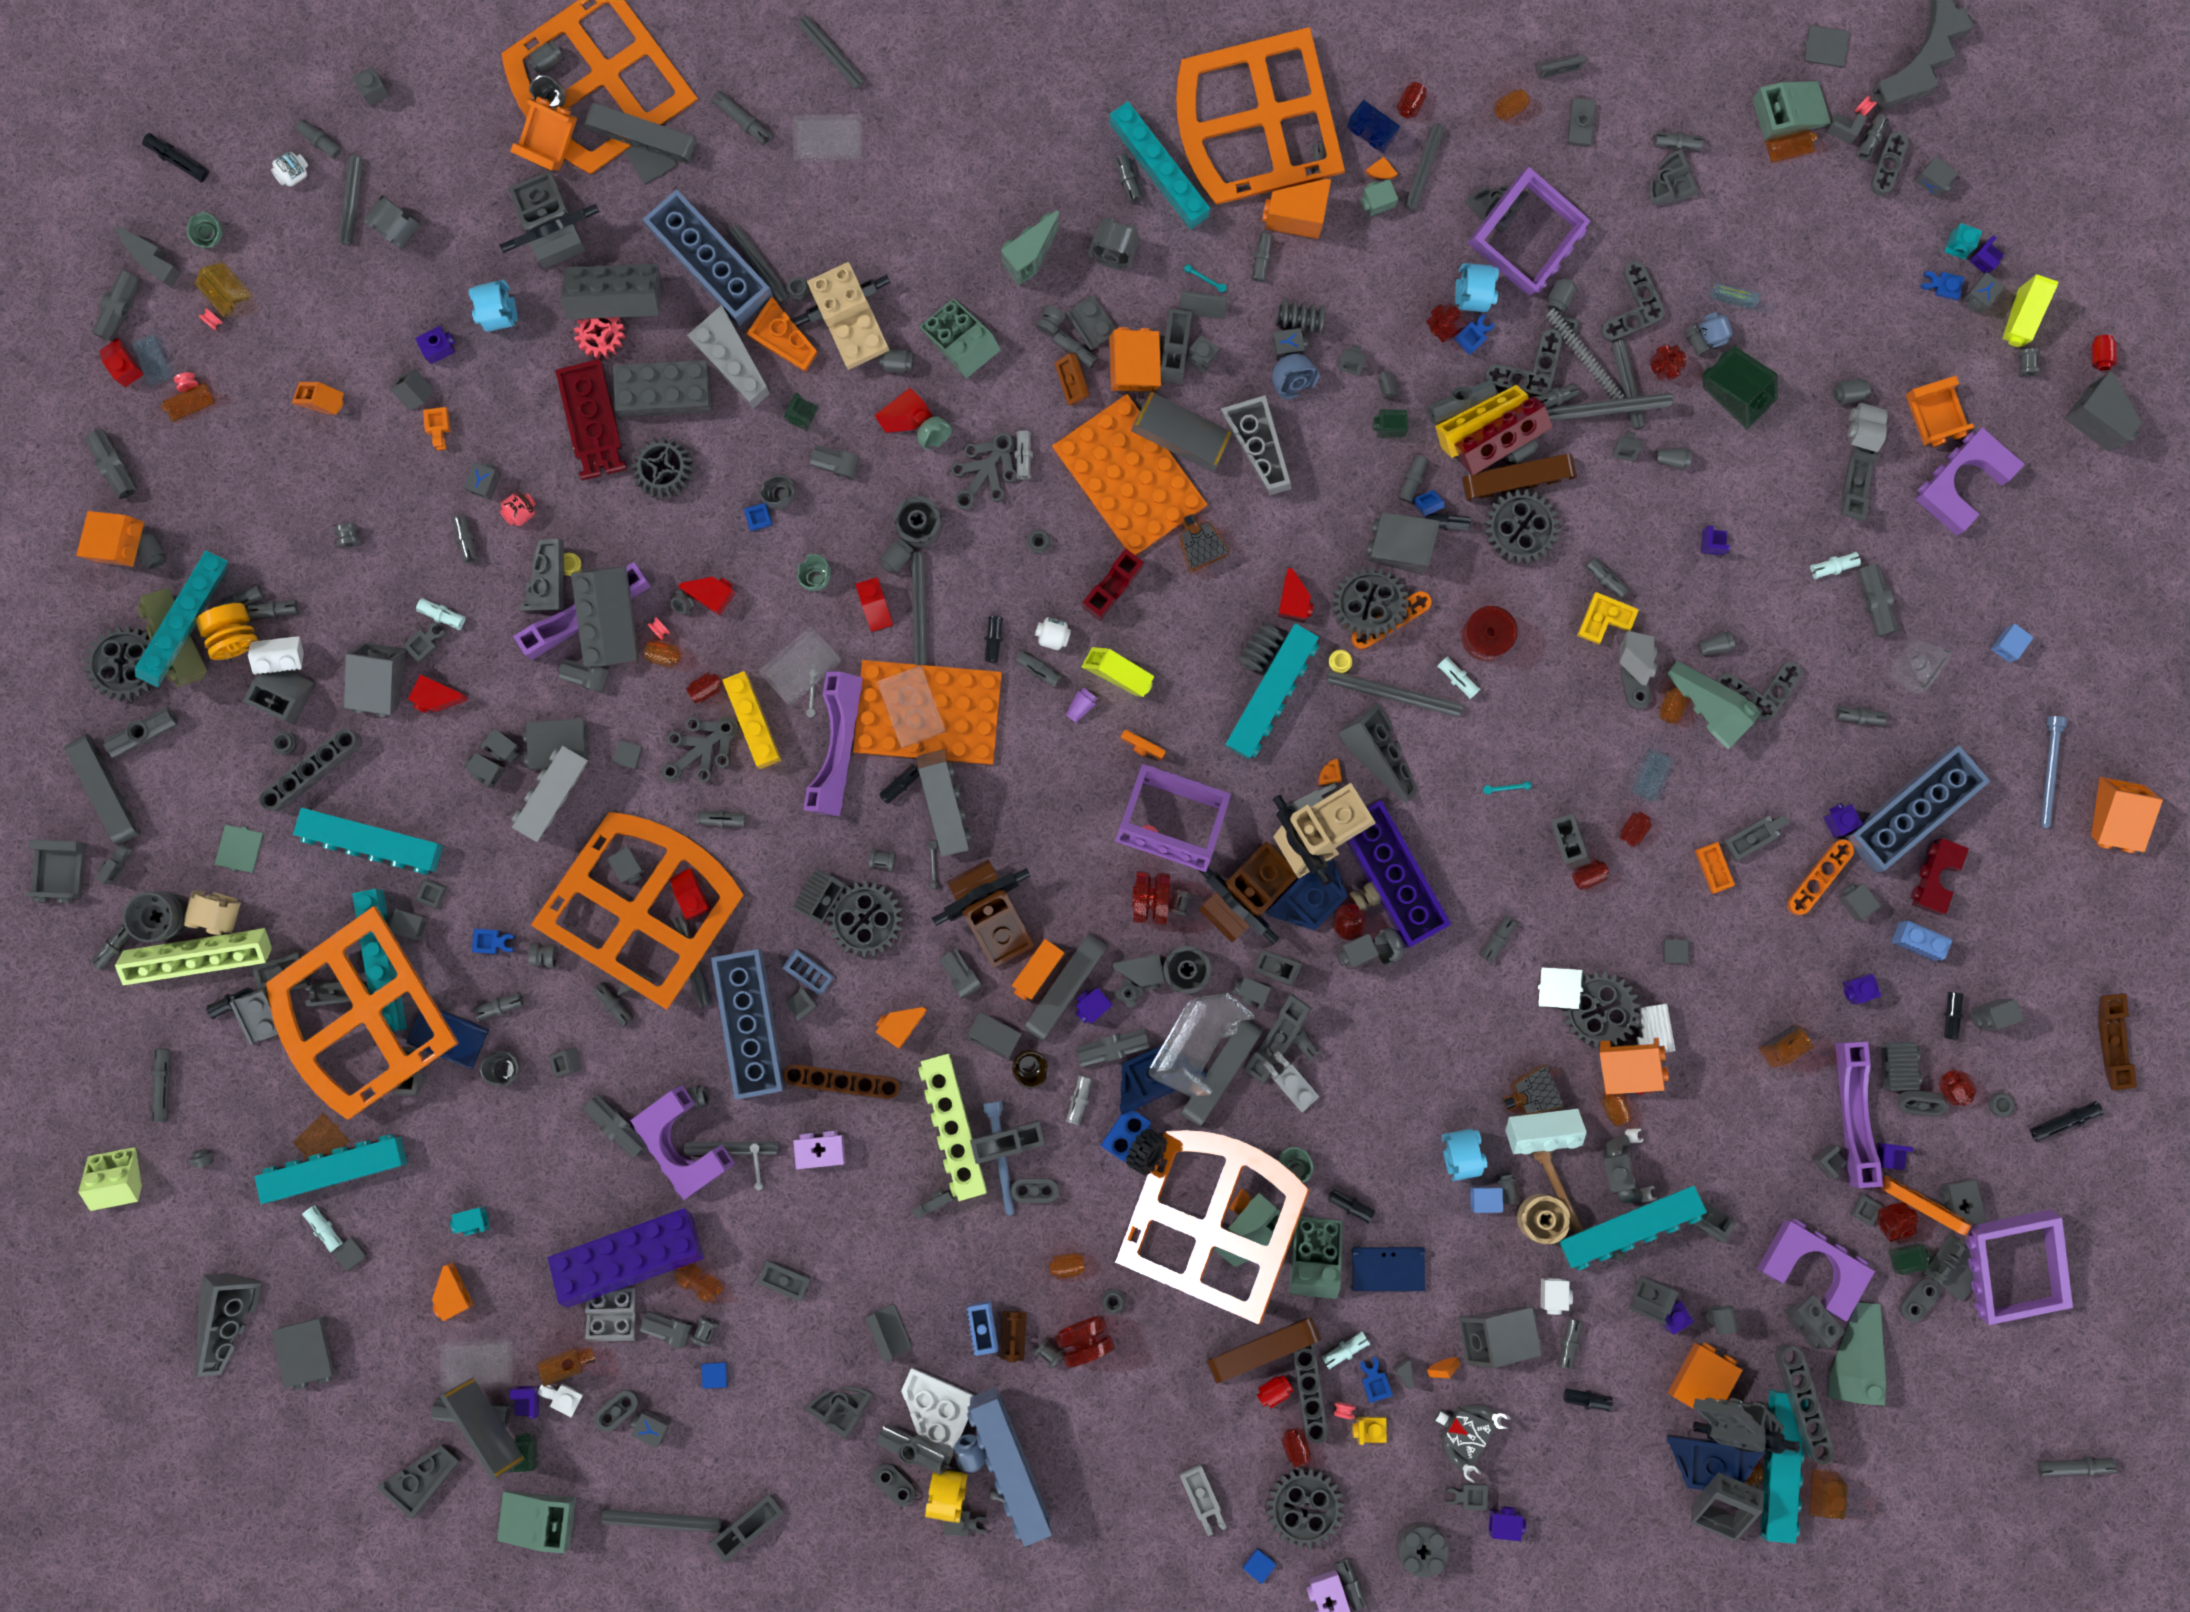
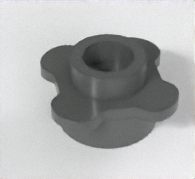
M678 589L675 592L676 596L671 600V606L676 613L689 615L691 614V607L695 605V601L688 594L684 593L683 590Z
M1125 979L1122 981L1120 990L1115 992V998L1124 1001L1127 1007H1133L1138 996L1143 994V990L1141 987L1134 986L1131 980ZM1127 991H1130V992H1131V995H1130V996H1128V995L1126 994Z

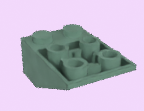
M1819 81L1781 82L1761 87L1752 99L1765 141L1831 124Z
M1057 210L1052 214L1050 212L1045 214L1037 225L1025 228L1020 237L1015 240L1010 239L1002 246V265L1018 286L1038 272L1060 228L1059 212Z
M954 298L919 326L930 341L965 379L1001 350L993 334Z
M1258 1193L1248 1203L1243 1212L1233 1220L1227 1231L1268 1246L1281 1212ZM1217 1246L1213 1248L1234 1267L1250 1261Z
M1300 1216L1297 1229L1293 1235L1289 1294L1337 1299L1341 1287L1343 1221Z
M503 1491L497 1541L537 1551L565 1553L571 1546L576 1497Z

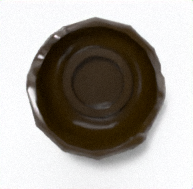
M1032 1049L1025 1050L1014 1058L1012 1073L1021 1086L1028 1089L1037 1088L1047 1079L1048 1064L1040 1052ZM1032 1065H1034L1033 1069H1031V1070H1026V1069H1028L1029 1067H1031Z

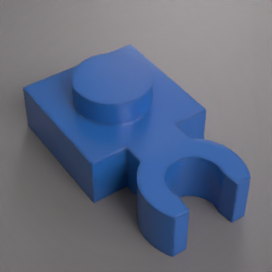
M1926 271L1923 274V277L1929 278L1931 283H1922L1920 288L1923 290L1934 288L1936 289V296L1955 301L1960 299L1965 277L1941 272L1939 277L1931 271Z
M1485 314L1481 315L1475 324L1471 321L1454 338L1468 355L1472 354L1487 339L1484 334L1490 332L1495 326L1494 323L1488 327L1483 325V319L1486 317Z
M474 929L472 952L498 954V947L505 952H514L515 948H508L506 941L508 939H516V936L505 934L499 937V930Z
M1376 1357L1372 1358L1373 1367L1371 1369L1365 1366L1364 1361L1360 1362V1369L1368 1377L1361 1381L1369 1403L1393 1396L1385 1372L1380 1374L1377 1372L1379 1362Z

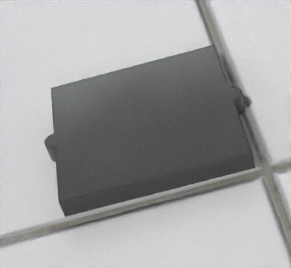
M1810 25L1808 39L1805 42L1806 53L1804 61L1844 68L1846 52L1849 50L1847 47L1849 31Z
M635 146L625 150L626 155L645 185L658 177L662 178L664 173L677 166L673 159Z

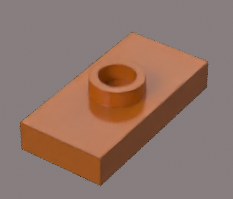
M1124 730L1120 737V740L1133 746V751L1145 757L1146 754H1149L1160 761L1165 756L1166 751L1128 730Z
M1719 842L1694 850L1711 894L1735 886Z

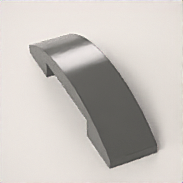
M1853 446L1843 483L1841 515L1863 522L1866 520L1869 505L1867 495L1873 464L1877 461L1879 451L1875 452Z
M1291 994L1281 1009L1279 1018L1259 1050L1254 1053L1245 1071L1264 1084L1271 1074L1263 1064L1267 1061L1274 1068L1278 1066L1279 1062L1274 1054L1279 1051L1284 1057L1301 1030L1312 1007Z

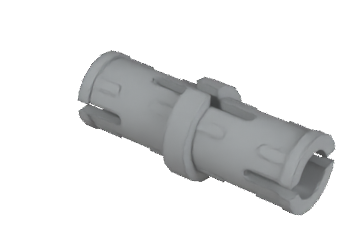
M1018 431L1016 433L1017 451L1015 452V458L1017 459L1016 478L1027 480L1031 478V459L1033 458L1031 432Z
M1078 1076L1074 1095L1070 1097L1071 1105L1066 1122L1080 1126L1085 1105H1088L1089 1102L1087 1099L1093 1079Z

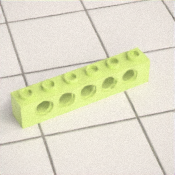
M263 928L123 950L115 967L122 985L266 963L272 946L266 929Z
M950 1054L921 1061L922 1066L918 1067L921 1080H926L928 1089L924 1090L927 1103H932L934 1113H931L934 1127H939L941 1135L937 1136L940 1150H945L947 1159L943 1160L946 1173H951L953 1182L949 1183L952 1196H957L958 1201L986 1194L987 1189L980 1164L975 1163L970 1140L973 1138ZM937 1074L943 1075L946 1079L945 1086L942 1088H937L933 1084V1078ZM943 1097L949 1098L952 1102V1107L949 1111H943L939 1107V1101ZM948 1121H955L958 1124L957 1133L949 1134L946 1131L945 1125ZM961 1144L964 1147L965 1153L962 1157H955L952 1154L951 1149L953 1145ZM962 1167L968 1168L971 1172L970 1179L961 1180L958 1177V1170Z

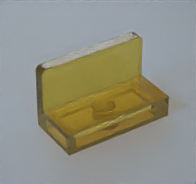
M223 262L201 268L195 285L223 317L233 313L237 302L248 300L252 296L249 290Z

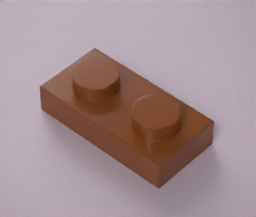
M1069 353L1054 362L1068 405H1075L1090 396L1076 353Z

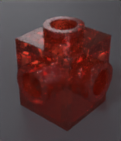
M1452 303L1445 306L1440 304L1430 312L1432 316L1426 321L1430 326V331L1442 343L1454 338L1468 325L1462 317L1460 309Z
M1669 344L1658 348L1655 355L1650 359L1651 369L1656 374L1658 381L1665 378L1672 380L1680 376V372L1686 367V355L1682 350L1680 351L1678 345L1672 347Z
M1905 1202L1890 1204L1878 1210L1879 1227L1889 1242L1901 1238H1909L1917 1233L1918 1215Z

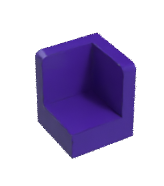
M1995 235L1990 237L1969 260L1984 274L1993 271L2004 256L2003 253L1992 245L1997 239Z
M1711 525L1703 529L1701 553L1725 555L1729 552L1731 546L1726 545L1727 531L1714 530V526Z
M1878 1143L1877 1154L1881 1167L1904 1170L1907 1151L1913 1152V1147Z
M515 1386L510 1389V1399H515L514 1414L516 1416H529V1419H535L539 1416V1394L537 1392L540 1386Z

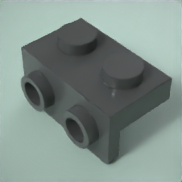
M1814 1295L1809 1296L1802 1304L1791 1305L1784 1311L1789 1317V1322L1805 1336V1341L1815 1349L1830 1348L1844 1334L1842 1327Z

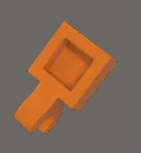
M447 407L423 410L425 433L427 435L432 434L433 447H436L437 451L446 450L444 433L451 432L449 410Z

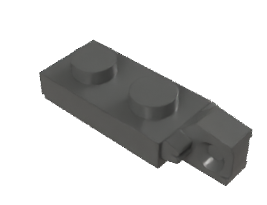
M1785 815L1779 816L1774 820L1768 816L1727 838L1723 843L1733 860L1738 861L1778 838L1777 836L1780 835L1778 829L1789 822Z

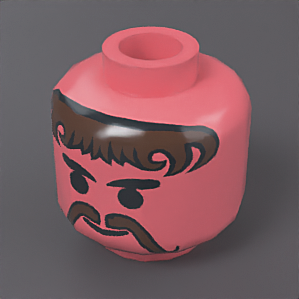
M514 492L501 502L500 514L510 526L513 524L522 526L535 516L533 506L536 503L528 493L523 495L520 492Z

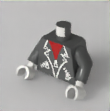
M1627 1129L1625 1134L1608 1141L1606 1149H1603L1604 1163L1611 1192L1617 1194L1619 1201L1622 1203L1649 1202L1657 1199V1197H1652L1651 1189H1655L1654 1186L1637 1190L1627 1147L1630 1143L1643 1142V1138H1638V1132L1641 1129Z
M1467 1404L1462 1408L1456 1407L1452 1415L1439 1409L1433 1421L1444 1427L1440 1434V1437L1443 1439L1442 1447L1449 1461L1461 1472H1464L1465 1478L1470 1482H1475L1470 1478V1472L1475 1470L1481 1475L1480 1470L1474 1467L1475 1462L1496 1427L1507 1429V1427L1502 1426L1501 1419L1504 1417L1511 1420V1418L1507 1414H1498L1497 1411L1483 1404Z

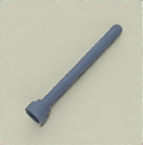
M2047 717L2046 726L2049 727L2048 731L2051 734L2041 826L2043 828L2051 826L2060 736L2064 732V728H2067L2066 717Z
M1002 1100L993 1103H983L984 1112L991 1119L992 1132L1002 1130L1000 1122L1001 1111L1003 1110ZM1005 1156L997 1158L1005 1213L1008 1216H1012L1015 1213Z

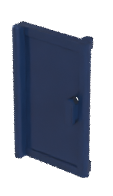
M439 1010L459 1042L448 1050L447 1054L444 1053L440 1057L473 1069L489 1029ZM421 1011L406 1041V1044L416 1048L421 1047L434 1037V1033ZM430 1046L425 1049L426 1052L434 1053Z
M1352 1247V1291H1425L1424 1247Z

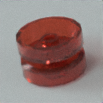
M1488 605L1479 608L1466 620L1461 630V641L1464 649L1471 657L1479 661H1493L1499 659L1513 647L1517 639L1518 627L1514 617L1507 610L1499 606ZM1487 630L1491 631V632H1490V635H1493V636H1489V635L1487 634Z
M1137 871L1132 893L1133 923H1145L1148 920V911L1152 909L1153 923L1166 925L1170 873H1157L1154 887H1150V873Z
M1103 1315L1090 1317L1054 1334L1058 1347H1070L1062 1354L1067 1368L1091 1362L1115 1349L1111 1335H1100L1107 1329Z

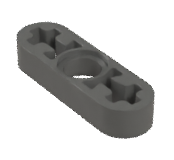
M1893 132L1884 143L1870 184L1872 192L1878 196L1886 195L1894 186L1908 146V138L1902 132ZM1898 139L1900 145L1895 150V153L1891 152L1894 148V142L1892 141ZM1885 159L1892 160L1894 162V169L1885 168L1883 161ZM1884 175H1888L1884 181L1886 186L1881 189L1880 184L1877 182H1880Z

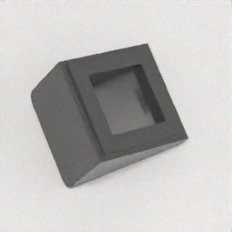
M1385 371L1381 372L1378 382L1383 399L1386 400L1399 396L1394 374Z
M576 1047L549 1055L555 1078L582 1070Z
M1405 1357L1393 1367V1370L1404 1384L1412 1390L1414 1382L1411 1361L1408 1357Z

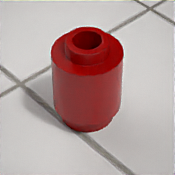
M2096 336L2091 344L2092 367H2097L2098 371L2111 370L2117 364V343L2114 340V336Z
M1282 1375L1279 1378L1276 1376L1258 1387L1260 1393L1257 1394V1397L1263 1407L1268 1405L1272 1409L1289 1398V1394L1294 1391L1286 1377Z

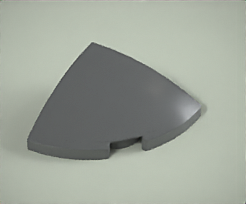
M1682 149L1669 155L1658 166L1661 171L1658 173V181L1655 186L1654 177L1651 179L1650 198L1652 205L1673 203L1698 195L1697 187Z
M1501 186L1500 190L1495 189L1488 193L1489 188L1479 190L1467 199L1466 204L1476 215L1485 220L1505 194L1503 191H1507L1509 186ZM1522 190L1496 224L1495 229L1504 233L1523 205L1529 192Z
M843 1387V1390L855 1391L860 1394L845 1395L844 1393L837 1392L832 1396H828L831 1392H824L815 1398L805 1411L847 1440L873 1396L871 1393L855 1387Z

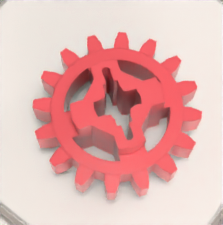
M619 317L577 320L580 328H574L575 333L578 334L574 339L577 343H580L578 347L581 351L586 350L585 353L588 357L594 353L596 359H599L601 354L608 359L609 352L616 355L615 348L623 347L620 340L626 339V336L621 333L625 330L623 324H620L621 320ZM601 320H605L610 323L604 324L603 322H601ZM602 330L601 336L597 337L598 331ZM588 343H596L598 347H593Z

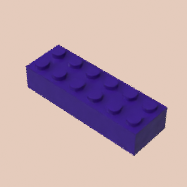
M1380 800L1367 807L1376 823L1352 837L1346 843L1368 882L1376 889L1381 899V905L1395 930H1398L1403 937L1406 945L1405 948H1410L1450 926L1451 923L1383 802Z
M683 1208L547 1257L558 1303L569 1308L704 1259L692 1213Z

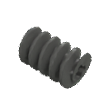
M1285 298L1279 306L1275 326H1278L1280 321H1283V328H1287L1289 323H1292V329H1296L1300 324L1302 332L1309 326L1311 334L1319 328L1320 335L1325 318V308L1321 306L1316 311L1315 304H1312L1308 310L1306 302H1303L1299 308L1297 300H1294L1291 306H1289L1288 298Z
M1263 620L1262 624L1264 626L1257 627L1259 634L1253 633L1251 636L1253 641H1247L1246 646L1248 649L1242 648L1240 651L1242 656L1235 658L1239 664L1251 672L1255 670L1262 672L1263 668L1260 666V662L1268 664L1265 655L1273 657L1274 654L1270 648H1279L1275 641L1285 640L1279 630Z

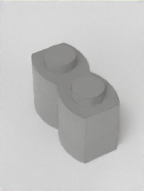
M1861 402L1857 408H1852L1848 419L1851 421V425L1847 434L1850 437V444L1878 452L1886 438L1887 410Z

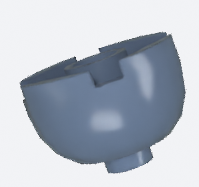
M1290 354L1283 356L1275 365L1272 371V383L1278 395L1280 394L1283 399H1292L1300 395L1296 391L1308 386L1311 390L1318 382L1320 374L1310 358L1302 354Z

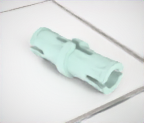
M1853 552L1842 557L1834 556L1830 557L1828 561L1810 565L1811 572L1815 571V574H1812L1813 578L1818 579L1832 573L1837 575L1843 570L1860 566V558L1855 559L1859 556L1858 553Z
M421 598L416 606L417 612L433 618L439 624L442 622L457 630H461L466 620L465 616L448 610L447 606H439L424 598Z
M1449 656L1437 666L1452 680L1451 683L1454 686L1457 685L1469 699L1481 690L1466 676L1467 672L1465 670L1462 671Z
M316 1205L310 1207L302 1214L312 1226L313 1234L323 1241L330 1253L343 1244L332 1229L331 1222H327Z
M1361 1331L1345 1343L1341 1341L1338 1343L1340 1346L1321 1357L1330 1370L1343 1360L1353 1358V1354L1369 1346L1370 1343Z

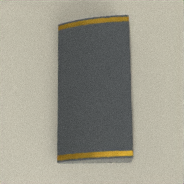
M1151 391L1131 429L1132 432L1211 472H1214L1232 435V432Z
M474 1377L440 1396L492 1481L525 1460Z

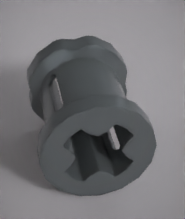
M2029 348L2018 352V357H2021L2019 376H2036L2041 374V368L2038 367L2040 349Z
M872 848L869 868L878 867L893 872L896 851L888 853Z
M1173 889L1172 903L1170 908H1167V912L1187 917L1188 913L1186 910L1189 899L1193 897V894Z
M700 1316L698 1319L700 1323L690 1340L700 1346L710 1347V1339L715 1328L719 1327V1323L705 1316Z
M1047 1337L1044 1338L1033 1352L1035 1356L1039 1355L1049 1364L1050 1369L1058 1363L1065 1353L1063 1350L1059 1351L1054 1347Z

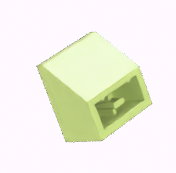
M136 1147L88 1156L78 1193L90 1211L138 1202L142 1184Z

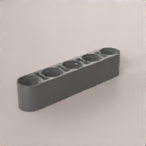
M596 103L591 104L584 122V127L593 133L682 163H690L697 144V140L686 133Z
M341 729L263 790L259 796L260 805L264 809L274 812L285 809L354 754L362 744L360 735L348 729ZM351 735L352 743L349 746H345V738ZM332 750L333 758L327 761L326 754ZM311 765H314V773L311 776H308V768ZM295 780L296 787L290 791L289 783ZM273 795H276L277 802L271 806L270 799Z
M85 734L65 745V751L109 837L116 845H121L141 834V831L137 830L134 824L136 821L130 809H126L124 805L125 800L120 790L114 786L113 782L115 780L109 769L105 768L103 764L104 759L99 749H95L92 743L94 741L89 734Z
M1091 933L1087 934L1023 1027L1026 1031L1043 1042L1102 954L1108 948V945Z
M1242 1017L1239 1021V1025L1234 1029L1226 1041V1045L1213 1061V1065L1206 1072V1077L1201 1080L1200 1085L1189 1098L1187 1105L1180 1112V1115L1198 1127H1201L1263 1031V1029L1245 1017Z
M1312 1344L1293 1352L1292 1356L1304 1432L1310 1442L1320 1444L1326 1440L1328 1431L1315 1346ZM1302 1352L1310 1353V1360L1305 1364L1298 1361V1357ZM1307 1376L1314 1378V1384L1309 1388L1302 1386V1381ZM1309 1401H1316L1318 1403V1407L1314 1412L1306 1411V1405ZM1314 1425H1319L1322 1428L1318 1436H1311L1309 1434L1310 1428Z
M1787 1343L1781 1344L1776 1348L1775 1358L1805 1453L1818 1464L1827 1465L1834 1459V1449L1804 1354L1795 1346ZM1792 1350L1794 1354L1793 1359L1787 1362L1785 1358L1786 1353ZM1800 1374L1801 1381L1798 1385L1794 1386L1793 1378L1795 1375ZM1807 1398L1808 1406L1805 1409H1801V1401ZM1815 1422V1431L1809 1433L1808 1427L1810 1423ZM1823 1446V1454L1816 1457V1449Z

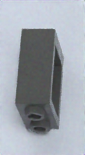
M1718 1472L1693 1501L1691 1523L1736 1542L1763 1512L1764 1491ZM1717 1499L1740 1510L1735 1516H1732L1710 1505Z

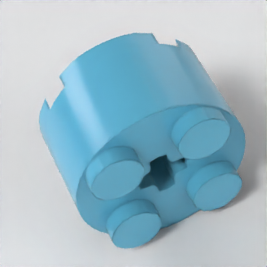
M1463 263L1459 269V272H1463L1462 277L1456 280L1455 304L1460 305L1457 309L1487 312L1491 304L1497 303L1498 291L1495 290V282L1498 280L1499 269L1492 265Z
M498 280L469 288V295L475 310H472L473 319L476 324L480 323L487 332L515 326L514 322L518 321L514 297H509L507 291L511 289L505 280Z
M1470 1128L1442 1134V1142L1446 1141L1447 1148L1443 1151L1446 1168L1449 1175L1454 1174L1451 1180L1458 1181L1482 1176L1484 1168H1487V1159L1485 1154L1480 1152L1481 1136L1479 1131H1473Z

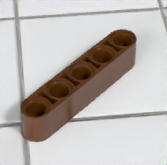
M1563 454L1478 472L1475 475L1469 474L1462 478L1466 499L1471 501L1472 498L1477 497L1480 499L1493 497L1494 494L1500 492L1502 494L1515 492L1519 488L1526 490L1539 487L1538 484L1547 483L1549 485L1559 483L1562 479L1569 478V480L1577 477L1572 454Z
M800 1064L788 1066L783 1073L785 1082L796 1087L884 1099L896 1097L901 1090L900 1082L896 1078ZM794 1068L801 1072V1078L797 1082L790 1079V1071ZM817 1071L822 1072L825 1076V1081L821 1085H817L813 1081V1076ZM843 1074L848 1078L849 1083L846 1088H840L837 1085L836 1080L839 1075ZM863 1078L871 1080L872 1088L870 1091H863L861 1089L860 1082ZM887 1081H892L896 1086V1090L892 1095L886 1094L883 1089Z
M1311 1316L1226 1351L1216 1358H1210L1207 1360V1364L1217 1384L1310 1346L1322 1339Z

